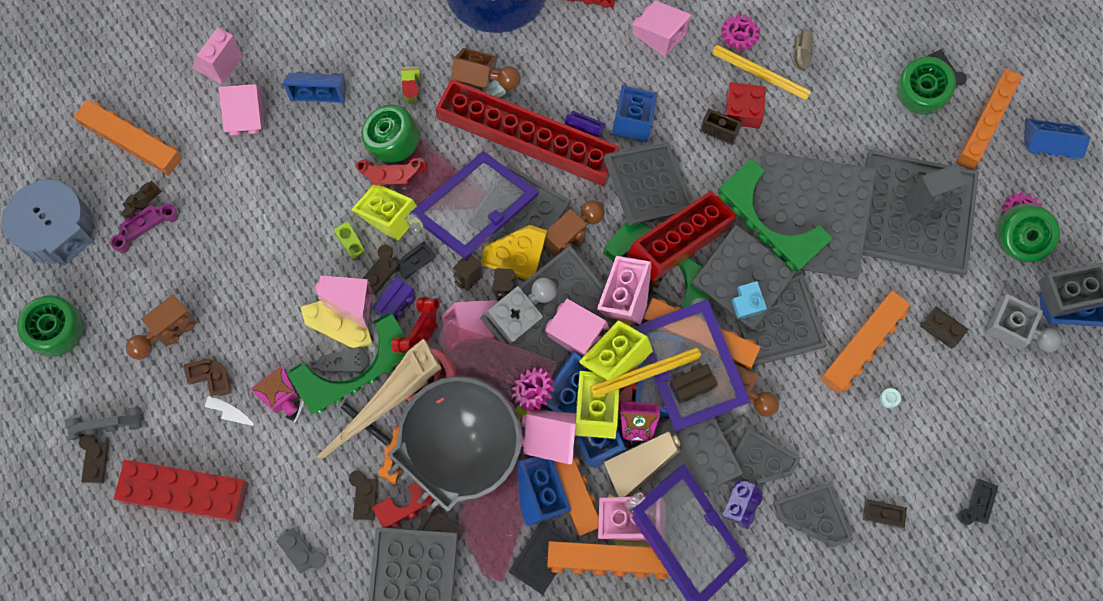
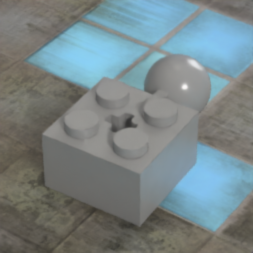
M537 279L532 285V293L528 296L517 286L485 313L509 344L543 317L535 305L539 302H550L556 296L557 288L551 279ZM511 311L516 312L518 314L517 318L515 317L512 319L510 317V315L512 314Z
M1006 294L998 301L985 331L986 334L1019 350L1029 345L1032 338L1036 340L1038 348L1044 352H1054L1062 344V336L1056 329L1044 328L1040 330L1036 328L1043 313L1042 310L1009 294Z

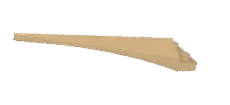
M421 340L406 353L375 396L353 421L317 456V459L321 460L428 383V379L438 372L441 366L427 341Z

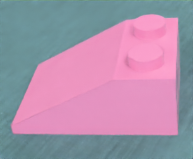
M616 256L597 310L607 318L640 325L647 307L652 263Z
M643 497L599 498L598 539L648 543L631 518L635 515L631 509ZM660 498L645 513L664 540L665 502Z

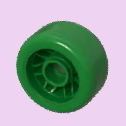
M935 57L917 58L910 62L900 75L897 83L898 98L905 108L916 114L928 115L936 113L948 104L954 94L956 87L955 74L951 67L941 59Z
M385 105L374 110L366 118L362 126L361 138L366 149L377 160L384 163H397L408 158L417 148L420 141V128L416 120L405 108L398 105Z
M1019 204L1010 208L1001 216L996 228V238L1001 249L1015 260L1037 262L1049 256L1056 248L1060 238V227L1055 216L1048 210L1035 204ZM1032 230V234L1027 238V233Z
M53 295L38 297L29 302L21 311L17 321V331L21 341L37 354L47 357L61 356L71 351L79 343L84 330L83 318L77 308L67 300Z

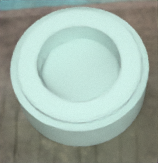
M887 388L881 393L880 401L886 408H894L900 403L901 395L896 389Z

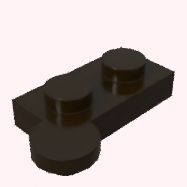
M152 181L144 184L137 193L126 198L122 204L125 209L121 215L125 219L133 218L136 215V208L138 210L142 209L162 191Z
M384 244L379 247L378 256L380 258L362 278L368 279L373 293H377L400 267V264L392 258L393 249L390 245Z
M83 435L79 440L80 448L86 450L81 482L104 484L109 444L96 442L95 437L92 435Z
M353 471L349 475L350 484L356 487L353 519L374 521L375 513L372 507L376 505L378 480L365 479L361 471Z

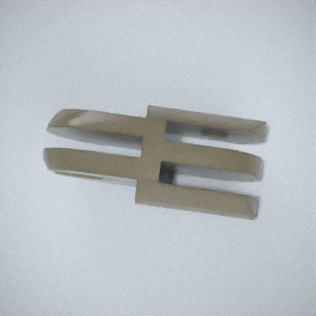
M811 31L795 36L793 64L799 70L806 69L811 62L813 33Z

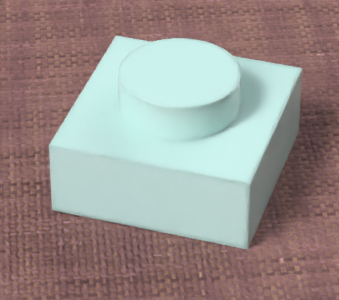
M496 80L490 82L486 88H482L485 93L498 98L506 94L504 88Z

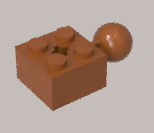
M462 48L454 57L451 79L463 84H473L476 88H486L491 80H496L504 89L512 90L519 85L521 76L519 71L511 66H506L501 70L495 69L498 56Z
M595 200L587 201L581 208L580 217L572 209L568 210L547 229L544 248L555 258L568 246L572 248L581 246L586 240L587 225L597 224L604 218L605 210L603 205Z
M172 294L141 319L150 332L146 335L132 336L126 343L127 354L136 360L145 359L151 354L152 344L157 340H160L166 347L178 341L179 336L184 332L191 331L197 321Z
M721 361L714 374L718 383L717 388L703 395L718 404L737 397L734 388H729L731 381ZM734 363L748 398L754 404L755 411L763 417L774 415L779 408L778 398L771 392H761L759 394L753 391L752 388L759 375ZM743 406L733 409V411L739 414Z

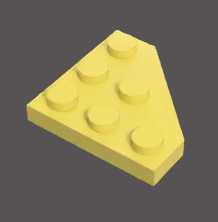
M322 301L301 307L307 327L351 349L372 345L368 328H363L326 308Z

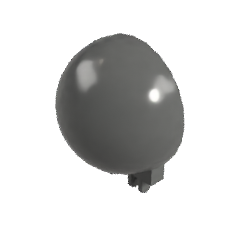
M462 375L445 377L434 381L415 394L404 409L399 423L398 444L388 453V456L396 464L387 473L390 476L394 475L398 468L401 467L405 473L398 478L397 483L399 485L410 476L426 491L417 501L419 504L424 503L430 495L435 501L428 506L427 511L429 513L438 504L448 512L457 501L474 499L490 493L508 478L515 468L521 452L522 430L518 414L506 395L490 382ZM444 398L442 402L436 403L439 399Z

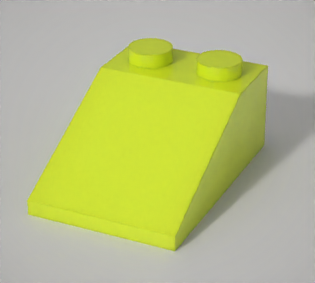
M372 185L352 208V212L385 235L399 241L416 221V218L409 213L417 205L409 197L381 185Z
M618 320L579 362L604 379L611 381L641 365L653 350L647 336Z
M580 371L575 435L616 439L619 389L593 397L590 387L606 381V379L595 372Z

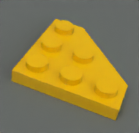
M528 225L485 245L481 257V265L494 270L497 268L512 269L516 277L525 280L529 279L538 270L547 230Z

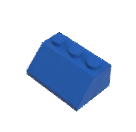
M295 72L289 73L283 81L290 101L344 103L346 81L344 75L338 73L330 75L318 72L313 74Z
M1030 118L1025 119L1024 145L1029 152L1033 154L1043 152L1054 157L1064 155L1070 159L1084 158L1091 137L1080 125Z
M1042 291L1039 293L1040 310L1043 311L1042 314L1050 324L1103 327V307L1051 318Z
M575 352L571 353L552 379L555 382L552 385L555 391L550 392L552 398L546 399L547 405L540 404L548 411L577 414L580 371L593 372L580 364L579 361L582 359L580 355Z

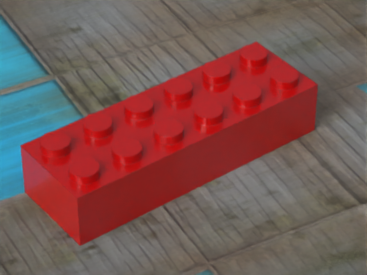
M710 191L635 240L627 255L632 259L651 262L650 279L654 282L728 231L737 215L715 193Z
M124 459L113 500L124 504L239 523L249 483L244 479Z

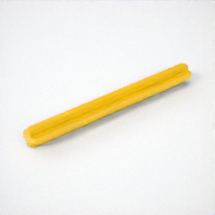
M716 45L712 51L713 55L804 100H807L810 96L811 91L726 48Z
M698 348L685 351L622 374L611 381L606 380L592 385L590 392L593 397L603 395L701 358V352Z

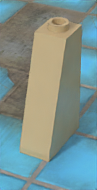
M667 432L604 462L619 497L631 496L680 452L678 446H681V443L676 434L673 435L671 432Z

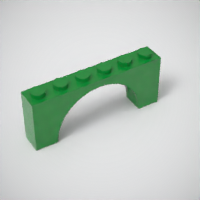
M751 158L718 188V197L732 208L731 210L738 218L741 217L745 221L744 224L749 230H754L758 234V238L763 244L767 243L772 248L773 254L778 258L781 257L785 261L784 264L792 272L795 270L798 273L833 238L820 225L805 234L796 236L781 235L765 227L758 219L753 207V191L757 183L764 176L765 171Z
M626 221L604 247L603 254L613 262L616 256L627 258L632 243L652 229L646 226L645 223L629 226ZM689 257L677 265L684 276L686 286L685 297L679 305L682 309L707 299L709 302L711 300L690 284L703 268V265L698 262L695 263Z
M391 312L373 321L378 334L377 353L371 365L359 376L344 381L328 380L315 374L304 361L286 371L311 415L324 412L327 409L326 406L331 403L337 404L344 399L343 396L348 393L354 394L358 392L362 385L367 382L371 384L378 380L379 375L384 372L388 374L396 369L395 366L402 361L408 351L395 353L392 350L391 343L393 338L406 337Z

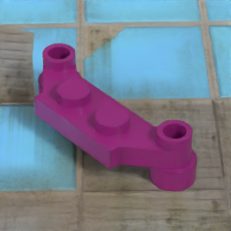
M170 203L164 204L162 207H154L151 204L133 218L119 224L121 227L119 234L111 238L110 245L120 253L128 252L131 241L163 221H177L178 214L176 208Z

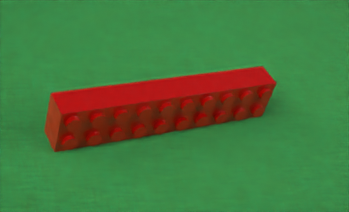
M453 79L450 80L435 109L437 119L604 187L610 174L603 157L606 154L620 151V146Z

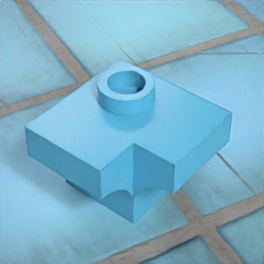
M757 281L739 286L737 288L738 297L731 300L737 318L744 319L755 316L767 309Z

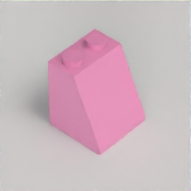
M654 1L651 6L648 5L644 9L641 17H637L633 21L632 34L666 57L687 34L691 14Z
M217 27L197 54L192 68L223 85L243 58L234 36Z
M251 84L219 87L224 132H229L230 136L241 135V131H248V134H258L259 130L264 129L263 86Z
M320 275V281L316 283L315 292L318 294L319 300L322 301L323 305L355 324L368 328L372 300V289L368 279Z
M566 299L557 308L555 317L548 321L545 331L549 338L569 352H575L583 358L610 329L604 319Z
M497 300L455 302L441 316L448 352L499 342L480 319L491 307L498 303Z
M528 409L527 415L522 417V427L525 428V435H522L521 447H524L523 454L572 464L576 413L543 410L530 411Z

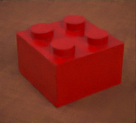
M730 82L726 93L725 115L743 122L742 127L760 129L764 119L766 86Z

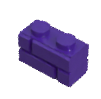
M395 277L374 304L373 309L380 316L391 312L394 318L399 321L404 315L403 310L406 306H411L416 299L415 290L398 277Z

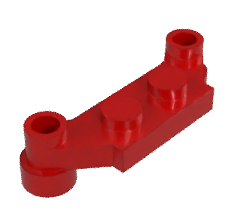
M413 158L407 165L374 166L368 160H360L356 163V169L371 180V185L410 184V180L417 173H424L428 168L427 162L422 158Z
M420 297L417 299L416 308L422 314L407 338H393L391 343L393 352L404 353L409 351L423 339L428 342L437 327L436 310L440 307V302L437 298Z

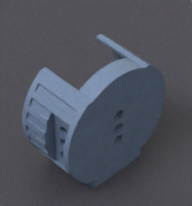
M42 179L20 189L3 210L2 225L6 236L27 256L37 262L45 264L60 262L65 266L94 242L90 238L93 232V217L89 208L70 187L62 182ZM45 214L46 217L41 219V216Z

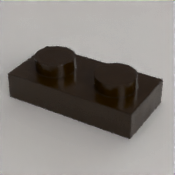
M867 499L865 500L863 520L905 528L907 507Z

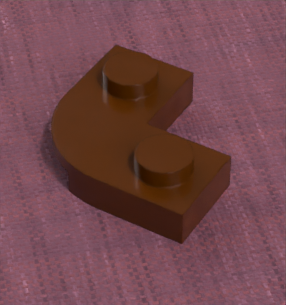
M203 359L184 364L186 380L189 385L207 380L212 398L232 393L228 373L219 362Z

